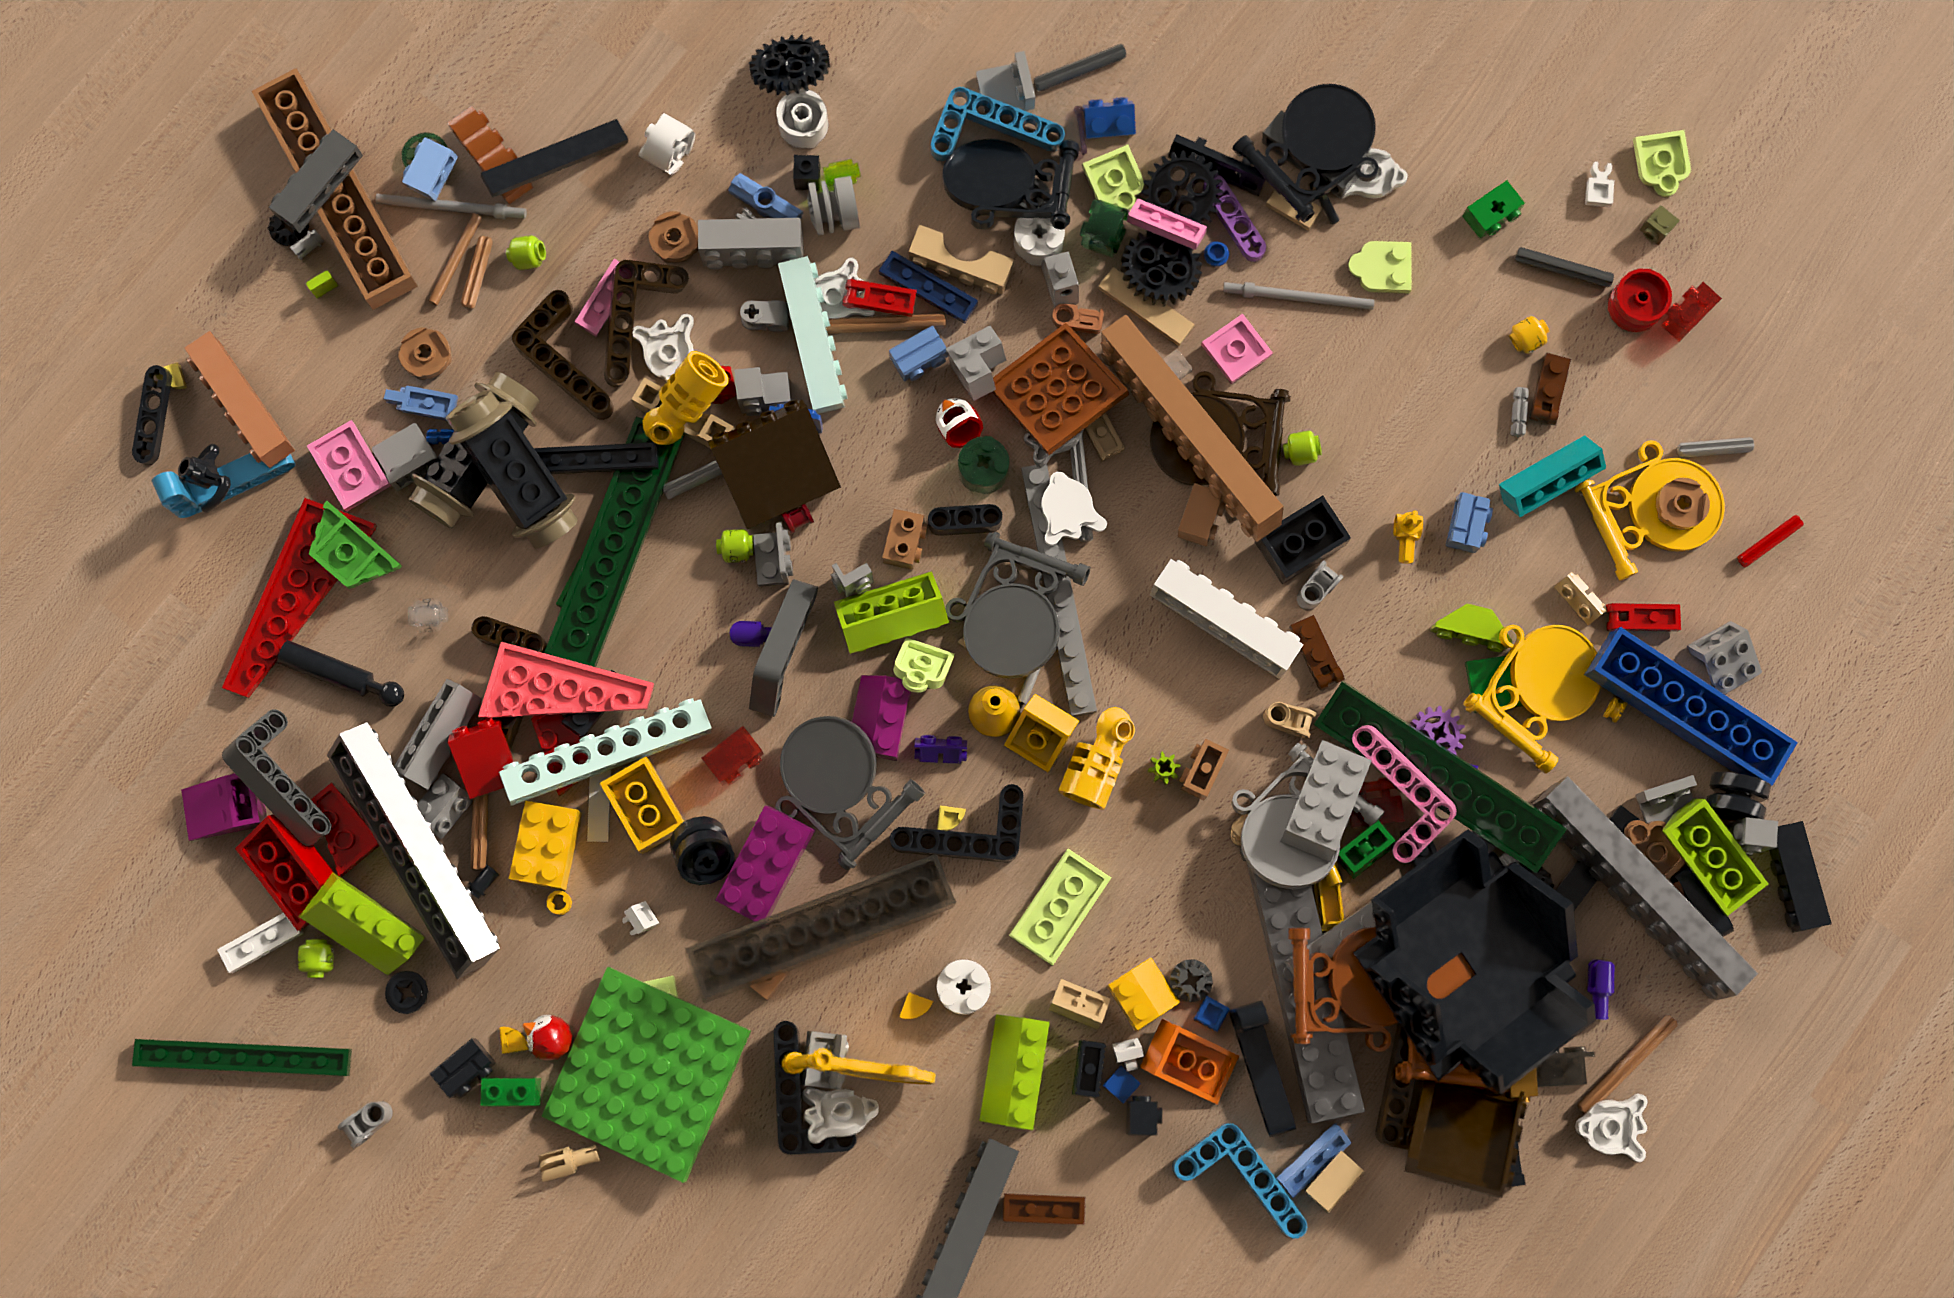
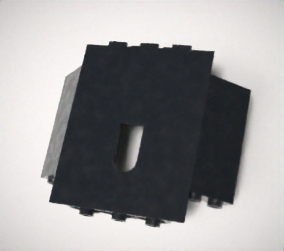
M1469 829L1371 899L1372 915L1375 919V933L1377 936L1353 954L1438 1082L1462 1064L1468 1072H1474L1479 1076L1488 1088H1493L1499 1094H1502L1596 1021L1594 1003L1568 984L1569 981L1576 977V973L1569 963L1578 957L1573 903L1518 863L1514 862L1511 865L1504 866L1496 853L1492 851L1488 854L1487 842ZM1461 953L1475 975L1442 999L1433 997L1427 988L1428 978Z

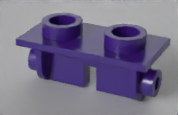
M922 735L920 738H915V747L920 749H915L914 759H919V762L938 763V753H943V763L961 764V761H967V751H962V749L967 750V740H962V737L948 736L947 739H936V736Z

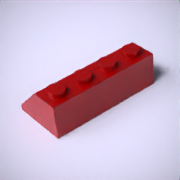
M274 814L268 815L235 849L292 925L299 931L309 925L308 922L300 918V915L334 872L314 846L303 845Z

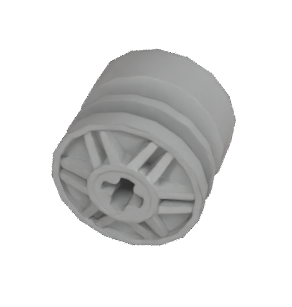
M851 176L835 178L833 191L828 190L825 180L821 181V193L816 192L815 182L808 183L807 201L811 222L817 231V235L824 234L822 223L828 222L830 233H834V221L837 220L840 221L844 231L860 228Z

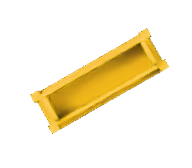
M1336 860L1335 866H1336V869H1337V871H1338V865H1337V860ZM1325 877L1313 885L1314 899L1322 932L1329 931L1344 920L1340 884L1330 887Z

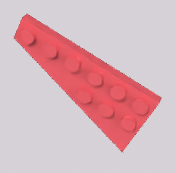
M501 642L478 718L647 710L654 683Z

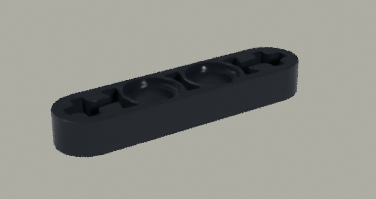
M159 365L149 367L145 373L132 447L133 458L145 465H152L159 458L172 384L170 371ZM163 375L162 380H154V376ZM152 387L161 389V393L151 390ZM153 396H158L160 399V404L156 409H150L149 400ZM153 421L156 429L152 434L147 435L144 431L145 424ZM143 438L153 440V442H145L143 441ZM142 450H150V455H141Z

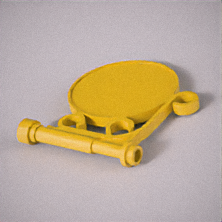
M1652 440L1646 441L1638 450L1639 459L1645 463L1621 472L1596 486H1593L1595 484L1593 480L1587 479L1576 485L1574 489L1576 493L1582 492L1593 515L1592 518L1616 564L1617 570L1615 573L1619 581L1638 573L1635 564L1627 559L1628 553L1626 550H1634L1639 547L1643 542V537L1651 544L1664 550L1674 552L1689 551L1710 540L1720 528L1724 517L1725 504L1723 493L1711 473L1701 465L1690 460L1680 458L1660 460L1663 456L1662 446ZM1645 447L1655 449L1657 454L1655 459L1645 462L1648 459L1645 454ZM1646 468L1634 481L1630 493L1622 486H1615L1610 489V492H1619L1623 496L1622 504L1607 501V490L1613 481ZM1677 478H1690L1697 481L1701 485L1700 488L1704 494L1707 493L1710 500L1709 512L1704 520L1694 528L1687 530L1675 529L1662 523L1658 518L1656 509L1658 492L1665 484ZM1684 498L1677 501V505L1681 509L1689 507L1688 504L1684 503ZM1629 503L1630 516L1635 527L1628 526L1620 531L1610 509L1621 510ZM1632 532L1636 536V543L1633 545L1627 543L1623 534Z
M1508 625L1501 629L1499 640L1504 647L1511 648L1492 676L1484 694L1481 696L1480 694L1471 693L1465 699L1463 705L1466 706V711L1469 713L1475 710L1490 722L1497 731L1530 756L1536 763V767L1546 774L1556 766L1558 757L1551 751L1542 750V746L1535 740H1540L1546 736L1548 731L1546 720L1564 721L1576 718L1586 712L1594 703L1601 686L1584 674L1595 658L1597 651L1582 633L1568 626H1544L1533 630L1524 637V632L1519 626ZM1509 630H1513L1516 633L1517 639L1514 645L1507 639ZM1511 662L1512 686L1505 685L1496 689L1499 678ZM1504 690H1507L1511 695V701L1509 704L1500 707L1496 699V693H1502ZM1518 701H1520L1530 713L1537 717L1527 718L1523 725H1521L1504 710L1515 707ZM1533 721L1537 722L1540 727V731L1536 736L1526 729L1530 727Z
M824 1048L817 1049L808 1055L791 1052L786 1054L782 1060V1067L789 1074H798L803 1069L810 1068L865 1079L922 1085L935 1084L936 1077L935 1073L919 1070L913 1066L888 1065L833 1057L831 1052Z

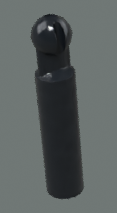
M290 640L285 641L279 651L278 664L364 697L369 692L378 695L384 705L389 707L399 705L404 699V690L397 682L389 681L384 684L375 682L372 672Z

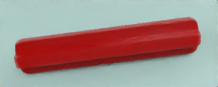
M1794 515L1737 557L1738 562L1743 567L1749 566L1803 527L1804 522L1798 515Z

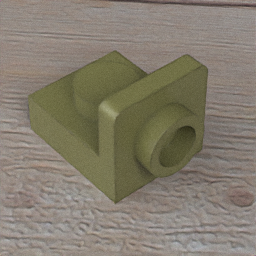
M1660 205L1639 230L1643 232L1646 239L1659 245L1680 220Z

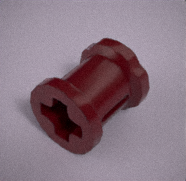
M806 504L789 513L781 514L791 534L795 533V529L807 523H814Z

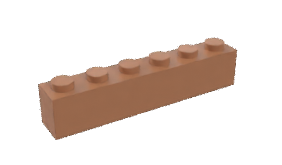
M208 331L184 348L190 356L186 360L195 371L200 370L202 375L199 379L208 390L210 388L213 389L215 393L211 395L220 408L223 406L226 408L225 417L232 426L237 424L240 430L236 433L245 444L250 443L252 449L249 452L258 463L263 461L271 468L295 451L232 358L211 331Z

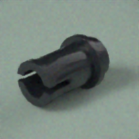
M486 865L472 883L469 881L468 889L470 893L478 899L481 896H485L484 892L500 874L489 865Z

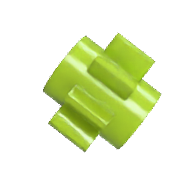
M1162 751L1160 759L1157 760L1154 757L1150 759L1154 767L1149 768L1147 771L1149 773L1154 772L1155 778L1153 782L1161 779L1167 785L1169 777L1173 779L1178 778L1174 770L1179 769L1181 764H1174V754L1169 758L1165 757ZM1167 763L1169 765V772L1160 773V766L1158 764L1164 765Z

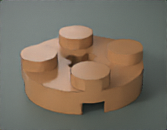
M670 211L663 213L656 218L654 225L649 231L650 245L654 253L664 262L687 260L698 251V226L691 217H687L681 214V212ZM671 232H675L677 235L681 234V237L678 239L679 241L673 242L668 240L671 237Z
M424 327L416 328L407 333L401 341L399 360L409 374L420 380L440 375L452 362L450 344L444 335L437 330L434 331ZM422 348H425L426 350L431 349V353L429 354L430 356L428 358H419V356L422 354Z
M1690 478L1672 480L1661 488L1656 497V509L1659 520L1679 530L1694 528L1704 520L1709 512L1710 500L1707 493L1704 494L1700 488L1701 485ZM1684 498V503L1688 504L1689 507L1681 509L1677 505V501Z

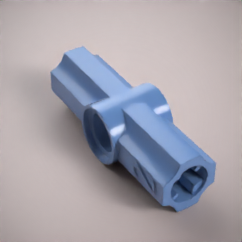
M741 173L734 177L728 189L730 194L756 209L757 213L763 217L801 219L803 216L802 210L777 196L771 188L763 187ZM763 199L772 200L768 205L760 204Z

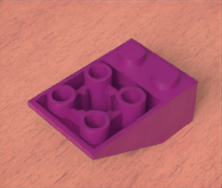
M236 774L225 775L181 789L189 841L254 829L267 817L266 807L263 802Z

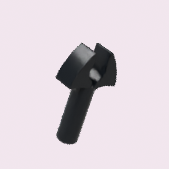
M1321 179L1316 190L1326 187ZM1315 180L1308 184L1310 191H1314L1312 188ZM1327 194L1320 196L1318 200L1332 225L1338 223L1340 219Z

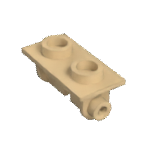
M1571 572L1554 586L1587 625H1590L1606 611L1603 607L1605 604L1593 592L1589 595L1585 593L1589 587L1581 580L1578 574L1575 575Z

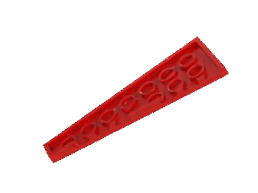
M304 498L224 681L223 689L250 698L277 662L279 651L285 641H292L338 581L337 578L309 555L311 544L316 538L315 531L317 525L321 522L324 504ZM340 511L368 537H371L376 530L377 525L375 523Z

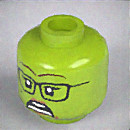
M744 529L724 530L721 539H716L717 555L722 554V558L726 563L747 562L750 556H754L753 535H749Z
M305 940V944L299 947L298 969L301 972L307 973V978H324V972H330L333 969L334 948L332 945L327 944V940Z

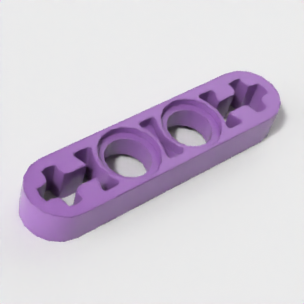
M1218 175L1215 179H1221L1223 182L1219 189L1223 190L1224 194H1226L1225 196L1220 195V200L1222 204L1226 202L1231 203L1235 210L1230 214H1226L1221 210V205H1215L1214 207L1218 211L1217 216L1243 256L1252 262L1259 261L1266 250L1265 241L1226 181ZM1204 183V185H1203V192H1204L1205 189H1206V184H1205V183ZM1244 223L1248 231L1244 234H1238L1234 230V225ZM1250 235H1252L1250 239L1251 244L1254 247L1259 246L1257 254L1255 251H1249L1251 245L1249 241L1246 239H1248Z

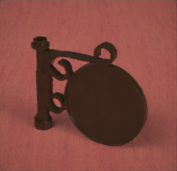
M1207 371L1197 373L1193 379V388L1196 393L1191 394L1247 462V455L1251 452L1260 453L1261 448L1251 446L1243 452L1245 443L1243 425L1248 429H1257L1266 424L1262 460L1258 464H1251L1250 462L1248 464L1253 470H1258L1263 465L1265 466L1263 482L1275 496H1279L1281 485L1278 483V471L1283 436L1282 425L1285 403L1291 401L1289 391L1275 389L1270 399L1257 398L1248 394L1215 391L1216 380L1214 375ZM1202 377L1208 378L1211 381L1210 390L1200 388L1197 385V381ZM1221 398L1250 401L1260 407L1265 418L1256 423H1250L1246 420L1245 415L1250 411H1255V405L1247 406L1239 417L1237 412ZM1153 421L1150 446L1152 455L1160 469L1170 478L1180 483L1208 485L1209 483L1205 478L1200 479L1196 475L1192 462L1189 459L1185 460L1180 455L1177 449L1179 446L1174 440L1169 441L1166 438L1161 424L1158 421Z

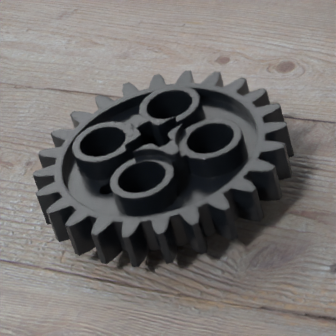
M790 35L789 39L781 36L778 42L771 39L772 44H762L763 50L756 49V55H752V61L749 62V70L754 85H759L760 90L766 88L768 94L775 90L776 95L785 91L786 96L793 90L796 94H799L801 88L808 91V85L817 86V80L823 81V75L828 74V68L831 67L829 53L825 45H820V40L813 42L811 36L804 40L803 35H800L797 39H794L793 35Z
M1185 151L1181 152L1180 158H1177L1175 153L1172 152L1171 160L1169 161L1163 156V165L1161 166L1154 163L1157 169L1156 172L1148 171L1147 173L1151 180L1143 181L1149 187V189L1142 191L1144 196L1149 197L1144 201L1167 211H1170L1178 201L1176 209L1172 213L1202 225L1204 219L1211 223L1212 220L1209 214H1218L1214 206L1222 205V201L1217 196L1224 194L1223 190L1217 189L1218 186L1223 184L1221 179H1215L1219 175L1218 170L1210 172L1213 163L1209 162L1204 165L1205 157L1202 155L1196 160L1195 152H1192L1190 157L1187 158ZM1177 170L1185 172L1184 178L1180 181H1174L1172 178ZM1195 173V177L1189 182L1191 174ZM1203 182L1206 184L1204 192H1194V186L1197 183ZM1186 188V191L1188 192L1187 196L1181 195L1180 197V195L1178 194V190H1184ZM1164 192L1172 193L1171 200L1167 203H1161L1159 199L1160 195ZM1184 205H1193L1191 214H1181V208Z
M1148 230L1145 236L1139 232L1136 239L1131 238L1129 246L1126 245L1124 249V254L1120 261L1122 262L1120 271L1125 272L1122 279L1125 281L1130 280L1127 288L1135 287L1134 296L1142 293L1144 295V302L1150 297L1152 298L1153 305L1157 303V300H1161L1163 306H1166L1168 300L1175 305L1178 298L1181 301H1185L1187 295L1191 296L1194 288H1197L1199 284V279L1202 275L1200 271L1202 262H1198L1200 253H1193L1194 249L1158 234H1153ZM1164 251H1168L1172 253V255L1166 254ZM1141 257H1145L1149 259V261H1145ZM1174 273L1180 274L1181 277L1174 275ZM1150 279H1155L1158 283L1152 282Z

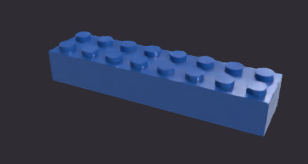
M1622 627L1609 633L1584 674L1732 772L1764 780L1771 784V786H1773L1798 743Z

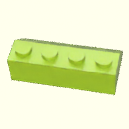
M932 571L866 591L860 595L857 594L834 601L850 654L862 652L867 648L887 644L892 640L913 636L918 632L935 629L949 623L943 598Z
M1693 798L1675 812L1663 828L1662 832L1725 916H1729L1768 885V882L1705 799Z
M335 873L330 875L300 915V918L386 975H389L409 960L425 938L419 930Z
M996 1014L979 1121L1033 1130L1050 1022Z

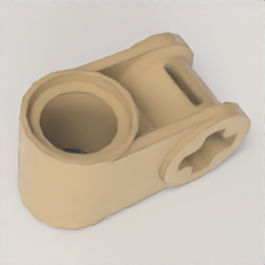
M1275 702L1264 711L1263 720L1268 727L1287 732L1299 738H1310L1309 729L1312 718L1316 717V712L1283 702ZM1272 709H1277L1282 713V721H1275L1272 718Z

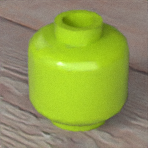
M533 235L515 237L511 240L509 248L506 249L507 260L518 270L538 268L546 258L545 245Z
M1312 431L1292 433L1288 436V443L1283 444L1285 459L1290 458L1295 466L1315 463L1318 460V456L1322 455L1319 435L1315 436Z

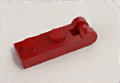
M848 279L846 281L847 295L843 297L842 303L844 307L912 317L917 290L855 279ZM857 292H865L864 298L857 297Z
M1606 604V613L1609 614V622L1606 623L1607 631H1613L1619 627L1626 631L1678 632L1681 630L1680 604ZM1619 613H1626V621H1620Z

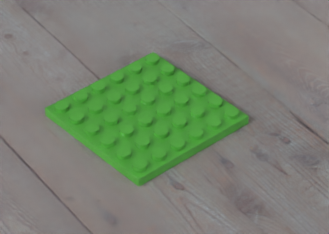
M607 967L541 1117L685 1183L751 1030L616 969Z

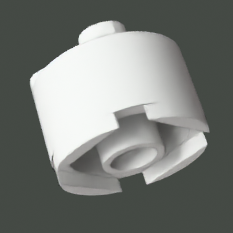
M800 89L799 94L794 92L782 97L776 112L781 137L794 147L810 149L816 147L825 137L828 130L827 110L821 97L811 90L806 91L804 89Z
M662 114L656 125L651 123L645 132L647 141L641 148L639 157L672 175L683 165L684 162L680 159L684 153L689 155L695 140V132L674 118Z
M1018 218L1014 228L1015 251L1027 263L1041 266L1044 258L1061 253L1065 229H1055L1048 218Z
M970 960L954 961L948 964L939 975L937 982L939 999L949 1011L955 1014L968 1015L978 1011L984 1006L990 995L991 984L989 976L984 968L976 962ZM962 980H966L968 986L972 987L971 991L967 990L965 995L960 994V989L956 988V985L961 984Z

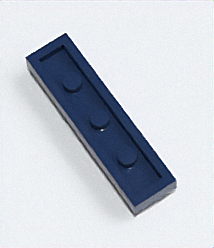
M891 251L879 270L881 276L902 288L917 290V297L964 324L978 304L977 299L894 251Z

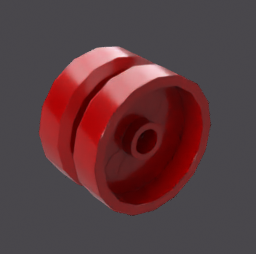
M1639 268L1628 272L1613 288L1608 298V312L1611 319L1618 327L1628 332L1640 333L1651 329L1666 314L1672 303V290L1669 282L1660 273L1652 269Z

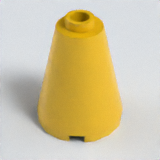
M997 685L986 686L977 691L972 697L968 708L969 719L973 727L981 734L1000 737L1011 732L1020 717V705L1016 696L1007 688Z

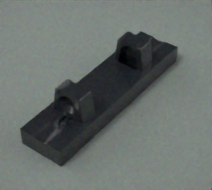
M1176 134L1168 158L1171 159L1172 152L1175 153L1177 158H1180L1182 151H1185L1187 158L1190 157L1192 152H1195L1196 160L1203 155L1205 157L1204 165L1209 162L1213 163L1210 172L1218 170L1219 176L1226 183L1254 195H1260L1266 180L1251 166L1246 158L1239 161L1205 146L1207 140L1198 137L1196 142Z

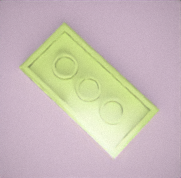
M1067 849L1009 937L1053 966L1111 877L1070 849Z

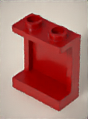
M492 717L485 718L479 721L476 726L470 728L462 726L454 729L452 734L449 735L448 744L470 799L504 788L499 772L504 770L503 767L514 762L501 728L500 718L494 720Z

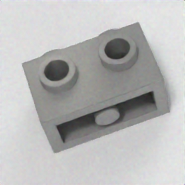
M1746 817L1729 823L1727 827L1747 856L1777 848L1778 821Z

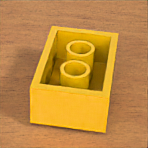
M647 757L640 759L600 782L626 831L641 854L670 839L674 830L684 822Z
M525 800L509 879L514 882L566 891L582 813L576 809Z

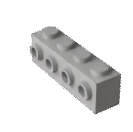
M446 679L395 763L394 768L396 772L429 789L430 785L437 779L442 765L452 753L448 744L449 735L452 734L454 729L468 724L471 717L477 712L482 698L463 686Z

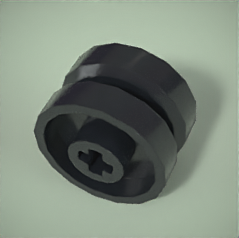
M1732 772L1712 773L1709 786L1716 793L1707 796L1706 801L1718 817L1733 821L1746 817L1765 819L1766 807L1760 802L1769 799L1771 784L1744 774Z
M701 816L686 820L674 830L670 838V849L675 859L676 867L681 877L688 883L695 885L715 883L724 878L734 864L735 853L729 842L727 832L723 824L715 818Z

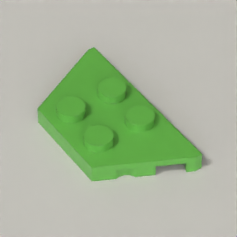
M328 501L324 503L321 522L317 525L315 531L316 538L311 544L309 555L343 585L351 589L399 570L402 567L401 564Z

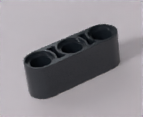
M994 504L938 507L929 513L928 526L933 534L939 536L992 533L1000 529L1003 514L1002 510ZM995 514L998 520L995 523H988L984 520L985 515ZM963 515H968L972 518V522L968 525H963L958 519ZM936 517H943L947 522L939 527L934 525L932 521Z
M1689 867L1671 877L1672 883L1680 882L1685 898L1722 937L1734 931L1729 917L1725 916Z

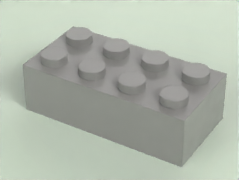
M801 219L698 220V250L703 266H707L710 269H721L722 266L744 269L749 265L771 268L773 265H778L781 262L804 257V237Z
M1322 740L1280 842L1331 862L1372 760Z

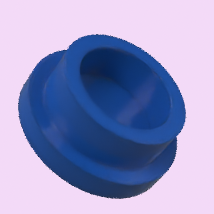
M1215 241L1206 246L1204 259L1209 265L1215 267L1222 266L1228 260L1229 250L1225 244Z

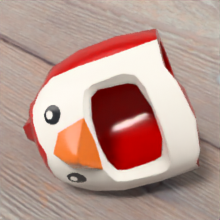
M958 398L943 400L937 410L936 423L938 431L945 442L952 448L966 447L973 444L980 437L983 430L982 420L975 408L967 401Z
M542 1015L533 1022L523 1024L527 1034L529 1051L537 1059L543 1061L557 1060L570 1050L573 1036L569 1025L562 1018L555 1015Z

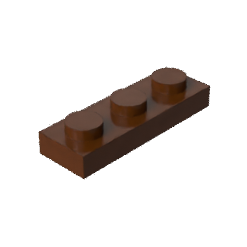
M1004 1193L1003 1221L1084 1225L1085 1197Z

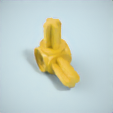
M1416 510L1405 514H1396L1394 519L1393 535L1397 540H1400L1398 561L1403 564L1414 562L1415 541H1418L1422 535L1423 516H1419Z

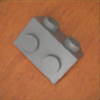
M837 563L832 565L833 573L830 574L833 579L832 582L838 593L844 592L846 597L856 592L858 595L863 594L874 583L872 571L867 563L846 575H843Z
M443 773L420 800L418 806L423 818L429 821L432 833L442 839L473 802V799H470L464 789Z
M807 1031L804 1055L812 1054L815 1050L824 1048L829 1050L833 1057L845 1058L849 1048L847 1035ZM807 1068L802 1071L801 1085L841 1089L845 1075L832 1071H818Z

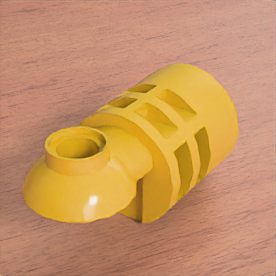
M691 351L677 367L675 373L669 377L667 384H664L659 390L661 406L653 408L646 413L643 419V429L646 436L659 445H669L678 441L684 433V425L687 422H697L702 416V412L708 409L728 384V376L723 368L708 355L698 351ZM658 427H664L667 429V431H663Z
M1117 707L1108 708L1099 717L1096 726L1097 738L1094 745L1083 742L1077 743L1058 790L1061 795L1098 810H1104L1123 764L1120 754L1124 745L1132 739L1135 733V726L1129 714Z

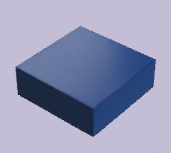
M1206 996L1194 1020L1218 1032L1230 1008Z
M1120 1065L1103 1086L1124 1104L1141 1083Z

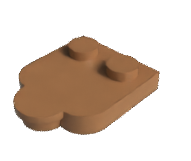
M1641 820L1629 822L1624 829V835L1669 880L1686 862L1662 832L1666 823L1663 821L1645 823Z

